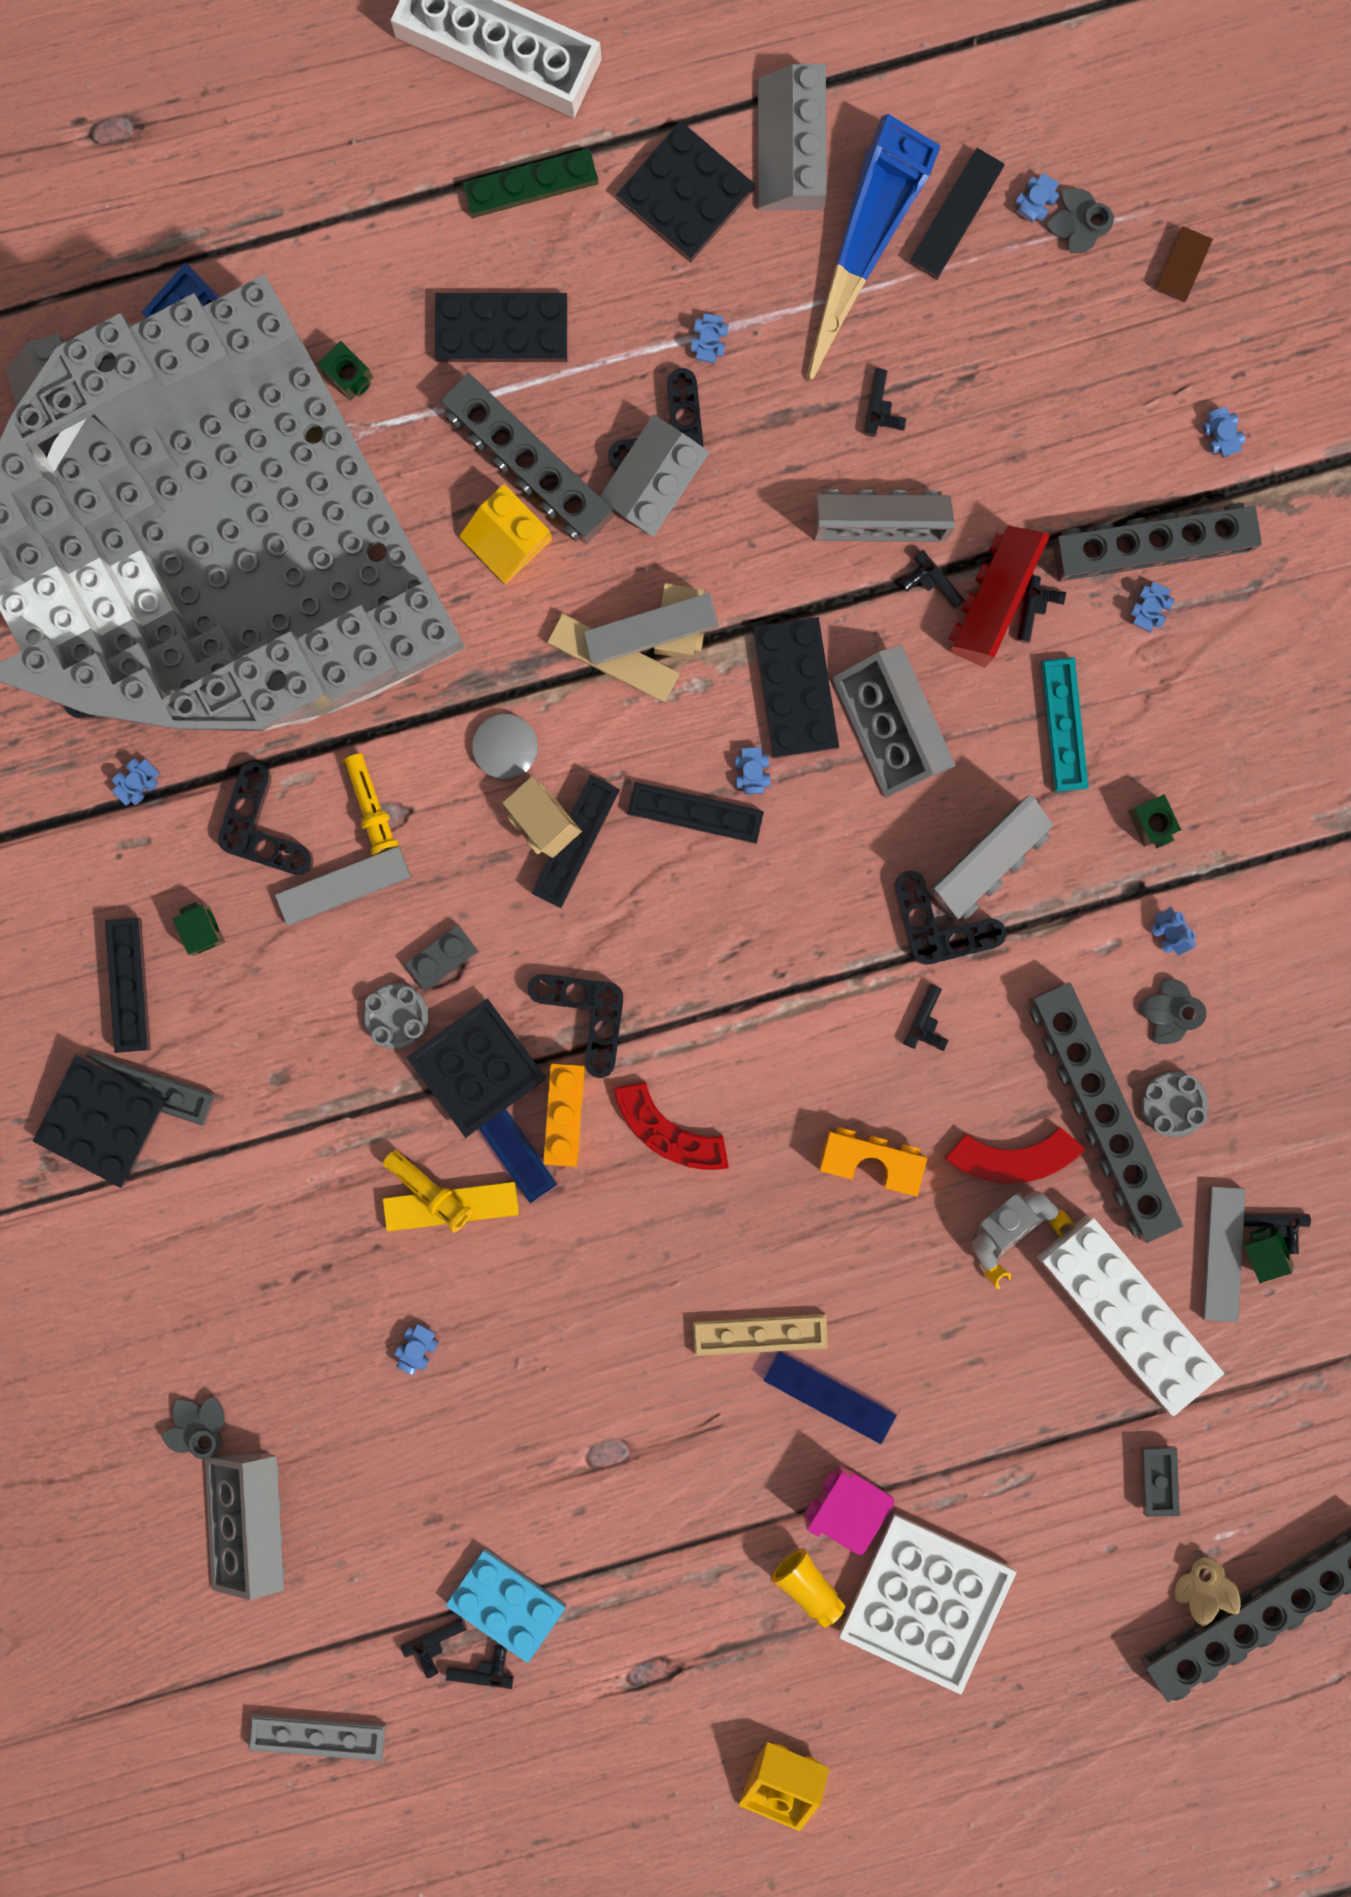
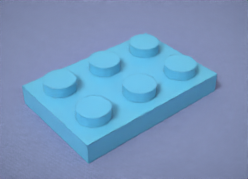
M486 1548L483 1549L446 1603V1607L526 1663L531 1660L567 1605Z

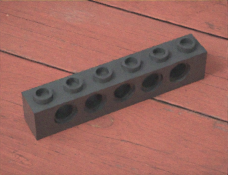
M469 372L441 400L445 410L443 416L455 428L461 425L469 433L467 439L479 451L485 448L493 456L490 459L491 462L502 473L505 474L509 471L517 478L514 482L515 485L525 495L529 496L532 493L541 501L538 506L549 518L553 519L557 516L565 524L562 529L572 540L577 542L581 539L587 545L614 517L613 509ZM475 410L486 412V417L480 422H473L469 419L471 413ZM500 432L508 433L510 440L504 445H497L493 442L496 434ZM523 455H530L534 458L533 464L528 468H522L517 465V460ZM549 477L555 478L558 481V485L554 490L546 491L540 487L544 479ZM571 500H577L582 504L581 510L575 514L564 510L566 503Z
M1234 503L1224 506L1223 511L1212 512L1211 508H1201L1192 511L1191 516L1179 517V513H1169L1159 516V521L1146 522V518H1137L1127 521L1126 526L1114 527L1113 523H1105L1094 526V531L1081 533L1080 528L1064 530L1061 532V536H1058L1053 542L1058 581L1062 582L1248 553L1259 548L1262 542L1256 506L1244 507V503ZM1215 524H1222L1226 527L1228 531L1226 538L1217 535ZM1182 529H1189L1194 533V543L1184 540ZM1149 534H1157L1161 537L1163 541L1162 548H1156L1151 545ZM1117 539H1124L1130 544L1129 553H1123L1118 550L1116 546ZM1084 544L1094 545L1097 548L1098 557L1090 558L1086 556L1083 551Z

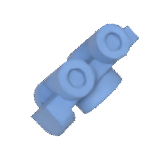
M1042 173L1039 179L1033 176L1026 185V188L1030 191L1029 194L1026 195L1021 192L1014 203L1019 207L1016 213L1031 223L1035 219L1042 222L1049 212L1044 207L1045 204L1048 203L1053 206L1060 196L1055 191L1059 183L1045 173Z
M704 313L703 319L696 318L694 332L700 333V338H693L691 344V351L697 352L696 361L715 364L717 356L723 357L725 343H720L719 340L720 337L727 338L729 324L723 323L722 316Z
M1227 406L1209 412L1207 414L1209 421L1202 424V429L1206 436L1214 434L1215 440L1209 442L1211 453L1216 454L1220 452L1222 458L1241 452V444L1245 443V436L1242 431L1237 432L1236 425H1238L1239 421L1236 413L1229 414Z
M1152 582L1150 587L1144 585L1139 594V597L1143 598L1144 601L1141 604L1135 603L1130 615L1135 616L1133 625L1149 633L1152 632L1154 626L1161 628L1166 616L1160 613L1163 608L1169 611L1175 600L1169 596L1171 590L1155 582Z
M761 747L741 748L742 756H735L736 769H743V775L736 776L737 789H744V795L764 794V787H770V775L763 774V768L769 767L768 754H762Z
M133 759L126 766L131 772L128 776L125 777L120 772L112 779V782L116 785L112 792L126 806L130 802L137 805L144 798L142 792L146 789L152 791L159 784L155 778L160 775V772L147 759H144L141 763L137 759Z
M1169 907L1154 916L1157 923L1151 926V931L1157 937L1165 934L1167 940L1162 942V949L1166 953L1175 950L1179 956L1196 947L1194 943L1196 939L1195 933L1192 929H1188L1185 917L1181 912L1175 913L1173 908Z
M419 1323L415 1329L409 1326L403 1337L409 1341L406 1347L400 1344L394 1355L399 1358L396 1367L411 1375L415 1374L417 1368L424 1371L430 1360L424 1357L426 1351L433 1353L439 1342L433 1339L436 1332Z

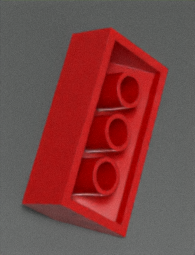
M1007 526L1003 534L996 533L988 550L994 553L990 563L983 562L975 578V581L979 582L980 585L975 594L969 592L961 611L966 612L962 624L955 623L949 635L948 641L953 643L949 652L984 668L995 658L1050 537L1049 534L1014 526Z

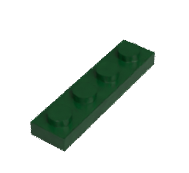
M590 148L463 182L472 219L599 184Z

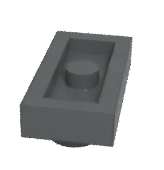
M457 925L405 963V965L423 990L426 991L479 951L460 925Z
M1175 1446L1141 1447L1143 1514L1146 1517L1180 1516L1177 1448Z

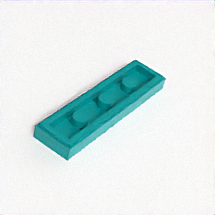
M1075 657L1042 660L1040 666L1054 793L1088 789Z

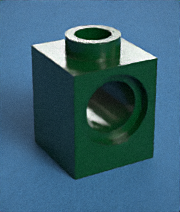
M341 340L317 363L322 374L350 401L355 396L360 397L371 386L370 381L373 379L369 368ZM347 367L356 369L354 376L350 379L340 378L343 369Z
M1165 794L1128 810L1144 846L1154 843L1156 849L1175 841L1172 834L1181 831ZM1151 815H1157L1161 818L1163 827L1160 832H1155L1150 828L1149 818Z
M198 902L179 909L181 915L172 918L188 955L196 956L225 943L210 906H199Z
M1263 1227L1251 1232V1237L1247 1238L1245 1243V1249L1259 1283L1292 1274L1294 1263L1280 1228L1270 1231L1269 1227Z

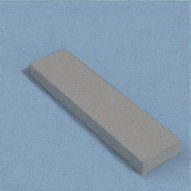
M706 593L584 631L591 663L597 665L718 628L719 623L712 595Z
M397 846L278 893L275 896L286 925L290 926L412 877L402 851Z
M1209 1186L1202 1319L1238 1322L1245 1207L1244 1188Z
M253 1713L251 1716L248 1750L382 1761L386 1724Z

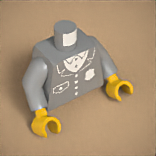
M1033 1191L1027 1195L1016 1193L978 1226L975 1233L977 1237L973 1240L972 1247L985 1269V1278L997 1289H1000L998 1282L1003 1276L1008 1281L1011 1280V1274L998 1263V1258L1045 1219L1048 1220V1223L1060 1237L1064 1236L1061 1232L1063 1226L1070 1224L1071 1227H1074V1223L1066 1212L1058 1210L1039 1191Z

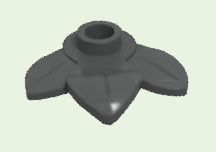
M1078 188L1063 189L1061 196L1065 210L1054 215L1047 223V228L1056 237L1069 239L1068 248L1070 253L1087 252L1093 248L1098 237L1104 236L1110 231L1114 222L1113 213L1105 204L1096 203L1091 193ZM1091 218H1100L1102 224L1099 226L1093 225Z
M1163 979L1161 983L1162 995L1148 997L1139 1004L1138 1008L1145 1018L1157 1024L1152 1035V1041L1158 1044H1172L1180 1041L1187 1030L1200 1027L1204 1023L1207 1013L1204 1004L1199 999L1191 997L1188 987L1183 982L1176 979ZM1186 1007H1192L1196 1012L1192 1020H1187L1183 1016V1010Z
M212 1396L200 1407L199 1404L190 1400H176L173 1407V1418L176 1427L170 1428L162 1434L166 1445L174 1452H191L193 1456L199 1459H209L216 1455L222 1444L219 1431L225 1422V1414L220 1402ZM201 1436L209 1437L211 1441L209 1447L201 1445Z

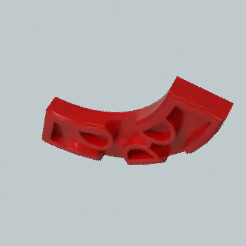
M646 1082L613 1088L616 1101L627 1124L636 1136L652 1151L665 1159L689 1168L702 1170L729 1168L723 1135H697L671 1123L654 1104Z
M1058 1127L1052 1134L1036 1144L1014 1150L984 1145L965 1133L944 1159L965 1173L983 1180L998 1183H1023L1038 1180L1058 1172L1077 1159L1085 1148L1061 1127Z

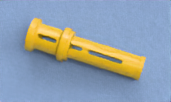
M363 753L344 758L343 763L346 766L364 817L361 819V827L366 829L372 845L370 849L371 855H377L399 846L398 840L393 838L388 823L390 816L381 809Z
M397 1149L393 1153L391 1152L383 1161V1167L393 1173L403 1184L417 1194L427 1204L428 1212L432 1215L437 1214L449 1225L448 1228L452 1233L461 1229L471 1217L473 1210L469 1206L464 1207L452 1197L451 1190L445 1187L440 1188Z

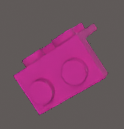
M839 1464L834 1472L831 1470L823 1481L821 1488L824 1490L817 1501L813 1499L804 1514L806 1528L817 1537L823 1533L854 1553L862 1555L866 1552L892 1509L894 1499L890 1494Z

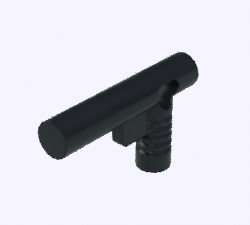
M882 368L874 370L863 434L870 437L877 435L878 427H890V429L904 431L906 424L905 417H894V415L891 417L892 402L883 400L888 371ZM875 415L879 421L872 423L870 416Z
M924 549L914 557L920 566L912 571V574L910 573L909 576L907 575L899 582L906 592L910 591L918 582L927 591L937 586L955 609L965 601ZM924 563H929L933 570L924 571Z
M1031 576L1025 592L1018 642L1030 643L1035 614L1044 615L1047 602H1056V604L1064 605L1066 592H1057V590L1050 589L1044 590V588H1040L1041 577ZM1030 589H1034L1039 595L1030 597Z
M933 984L929 985L903 1042L904 1045L915 1049L918 1041H924V1043L930 1044V1046L936 1047V1049L945 1050L948 1039L934 1034L938 1020L930 1017L942 991L941 988ZM916 1026L922 1031L920 1037H913L912 1035Z
M1244 1213L1243 1227H1272V1230L1280 1228L1282 1236L1287 1238L1285 1241H1287L1286 1245L1289 1253L1299 1254V1227H1310L1311 1218L1310 1214ZM1289 1218H1296L1293 1227L1288 1222Z
M459 1618L401 1645V1651L405 1658L416 1654L426 1679L438 1674V1670L431 1658L442 1653L443 1648L440 1642L466 1631V1623L463 1618ZM422 1642L424 1645L423 1650H419L414 1645Z
M495 1645L493 1662L480 1661L478 1671L448 1667L446 1681L512 1689L514 1675L504 1674L507 1649L502 1645ZM496 1674L499 1675L501 1682L493 1681L492 1677Z

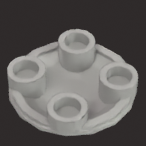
M498 714L486 719L477 728L473 738V755L477 765L486 774L498 780L513 779L523 775L533 765L538 755V740L533 728L524 719L512 714Z
M402 983L387 984L376 989L365 1000V1008L363 1010L364 1025L375 1044L389 1049H403L416 1043L424 1034L428 1024V1008L424 998L414 988Z
M1166 1072L1155 1077L1146 1086L1141 1099L1142 1113L1148 1125L1157 1133L1168 1137H1184L1195 1132L1206 1122L1208 1096L1202 1084L1194 1076L1182 1072Z

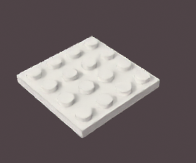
M893 1513L838 1636L850 1644L956 1693L962 1694L1017 1571L1013 1567Z

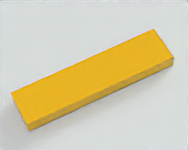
M516 1181L449 1189L452 1191V1197L464 1207L469 1206L473 1210L468 1221L520 1214ZM417 1194L383 1198L387 1232L447 1224L437 1214L432 1215L428 1212L427 1204Z

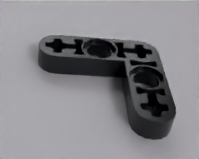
M687 368L675 369L669 375L667 383L671 426L704 448L696 376ZM678 378H685L686 383H691V385L686 387L687 401L674 404V400L680 401V389L676 386L673 387V385L678 384ZM680 410H691L695 415L694 422L688 426L679 424L676 420V415ZM638 438L619 440L611 445L608 458L610 466L615 471H617L621 462L618 458L614 459V456L619 455L620 449H626L628 454Z
M254 761L246 763L239 772L218 838L220 847L229 854L294 875L306 874L311 870L314 862L313 855L309 849L255 831L272 776L270 770L265 765ZM256 768H260L259 774L263 776L262 782L256 781L252 790L259 793L258 798L248 793H241L243 787L250 790L252 780L247 778L249 772L254 773ZM243 799L251 800L254 806L253 813L246 818L240 817L236 811L238 802ZM232 819L240 823L249 824L247 830L240 827L238 837L243 839L241 845L236 844L234 849H231V843L227 841L228 835H234L237 829L236 825L231 824ZM266 840L271 841L275 847L274 855L269 859L260 858L257 852L259 844ZM282 845L287 846L284 852L291 855H297L299 851H302L301 857L306 859L305 865H298L297 869H293L294 863L285 859H281V865H277L282 856Z
M906 871L896 878L894 884L895 893L910 952L917 963L930 965L993 949L1005 941L1007 936L1006 928L1002 922L996 919H986L938 932L923 876L915 871ZM905 877H910L911 881L918 882L919 887L914 889V895L916 899L922 896L924 903H915L907 908L905 907L904 901L911 900L909 892L907 890L902 891L901 885L906 883ZM919 908L926 912L927 922L923 927L917 928L910 923L909 914L913 909ZM988 924L991 925L992 929H998L999 935L994 937V943H991L989 938L977 940L980 947L974 948V937L969 930L970 928L975 927V934L985 932L987 930L986 925ZM931 929L932 935H926L925 937L928 945H934L935 951L930 953L931 959L926 960L925 955L918 954V949L922 947L921 937L914 940L912 933H921ZM960 932L966 936L968 944L963 951H955L951 948L949 940L952 934Z
M548 974L534 976L528 984V994L534 1002L592 1010L585 1066L588 1073L593 1077L604 1078L610 1075L614 1070L624 1000L621 988L611 982ZM541 979L547 980V986L558 987L557 981H564L561 988L562 1001H555L557 994L546 993L545 999L539 998V992L534 991V985H539ZM574 983L581 984L585 989V997L579 1003L571 1002L566 996L567 988ZM609 987L613 988V994L618 995V1001L612 1002L610 1012L617 1011L616 1019L607 1015L596 1016L597 1009L604 1011L605 1006L604 1000H600L599 995L600 993H605ZM600 1021H609L614 1027V1034L608 1040H602L595 1034V1027ZM593 1042L601 1045L613 1044L612 1052L605 1049L604 1059L610 1061V1066L604 1067L601 1073L596 1072V1066L591 1065V1059H597L599 1048L592 1049Z

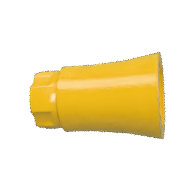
M805 1548L798 1549L787 1556L772 1573L771 1582L793 1599L822 1628L835 1623L843 1614L844 1603L837 1596L835 1589L818 1570Z

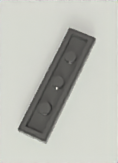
M91 1052L86 1054L87 1057L167 1098L168 1100L162 1113L202 1126L206 1124L215 1093Z

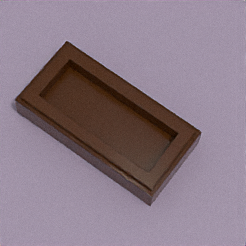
M1182 226L1154 290L1185 303L1213 239Z

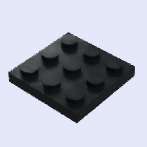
M680 121L616 194V198L691 263L755 190V184Z
M488 998L406 1057L465 1139L547 1079Z
M79 1052L74 1056L33 1142L122 1188L126 1184L168 1099Z

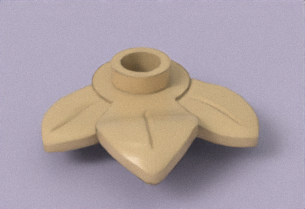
M1204 1557L1195 1561L1192 1565L1191 1573L1181 1576L1176 1583L1175 1601L1180 1603L1189 1602L1192 1617L1202 1627H1206L1213 1621L1219 1608L1232 1614H1239L1241 1600L1238 1588L1235 1583L1225 1577L1222 1565L1213 1558ZM1205 1568L1211 1572V1579L1209 1581H1205L1202 1577V1571Z

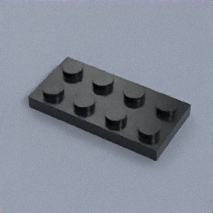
M435 293L436 362H567V293Z
M819 617L753 627L773 759L839 749Z

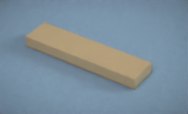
M562 613L547 642L548 645L666 704L680 676L679 672L640 652L597 665L592 664L584 631L592 628Z
M825 1313L693 1321L695 1356L828 1348Z

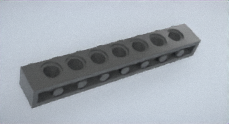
M1064 982L1029 998L1032 1005L1028 1007L1031 1019L1036 1026L1041 1025L1046 1035L1042 1038L1044 1047L1050 1056L1055 1055L1060 1067L1056 1068L1057 1075L1063 1086L1069 1085L1074 1096L1070 1098L1071 1105L1078 1117L1083 1115L1088 1126L1084 1128L1086 1138L1092 1147L1097 1146L1101 1154V1158L1098 1159L1099 1166L1106 1177L1111 1176L1116 1187L1112 1189L1113 1196L1120 1208L1123 1206L1126 1208L1130 1217L1126 1219V1224L1134 1238L1139 1237L1140 1240L1148 1243L1183 1227L1071 982ZM1060 1012L1068 1019L1066 1029L1061 1032L1057 1031L1053 1026V1018ZM1073 1043H1077L1082 1050L1080 1059L1075 1062L1069 1060L1067 1056V1049ZM1091 1073L1095 1077L1096 1084L1093 1090L1085 1092L1081 1087V1080L1084 1075ZM1101 1104H1106L1110 1110L1109 1117L1104 1122H1099L1095 1117V1110ZM1120 1134L1124 1141L1123 1147L1118 1152H1112L1109 1147V1141L1114 1135ZM1135 1165L1138 1171L1137 1177L1134 1181L1127 1183L1124 1180L1123 1172L1127 1166ZM1148 1195L1151 1198V1207L1148 1211L1140 1213L1137 1207L1138 1200L1142 1196Z
M1351 1527L1240 1595L1241 1607L1239 1614L1228 1613L1219 1608L1213 1621L1206 1627L1195 1623L1140 1657L1139 1659L1167 1703L1172 1700L1178 1701L1183 1699L1194 1686L1201 1682L1207 1683L1218 1676L1219 1671L1226 1666L1241 1663L1247 1658V1653L1257 1647L1262 1648L1270 1645L1276 1639V1635L1284 1630H1292L1299 1627L1304 1622V1618L1313 1612H1322L1328 1609L1333 1604V1600L1342 1594H1351V1566H1348V1560L1351 1556ZM1326 1571H1331V1579L1327 1583L1320 1584V1576ZM1302 1588L1303 1596L1298 1601H1291L1292 1593ZM1270 1606H1275L1274 1615L1268 1619H1263L1264 1610ZM1247 1624L1246 1632L1243 1635L1234 1636V1630L1238 1625ZM1219 1642L1218 1649L1214 1653L1205 1654L1208 1644ZM1190 1660V1666L1187 1670L1177 1671L1179 1662Z

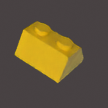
M505 484L478 508L459 536L505 585L552 541L549 529Z
M767 1742L757 1756L738 1806L800 1832L821 1805L830 1768L820 1764L815 1758L803 1757L789 1751L787 1747L781 1744Z

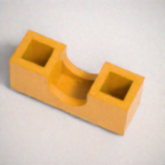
M551 1063L544 1165L577 1167L579 1164L585 1065Z
M838 1126L836 1132L827 1131L818 1166L819 1171L853 1180L855 1168L860 1161L866 1158H877L884 1165L885 1175L882 1186L885 1189L918 1197L927 1162V1157L920 1155L921 1148L902 1143L900 1149L887 1146L889 1140L869 1135L868 1141L855 1138L856 1131Z

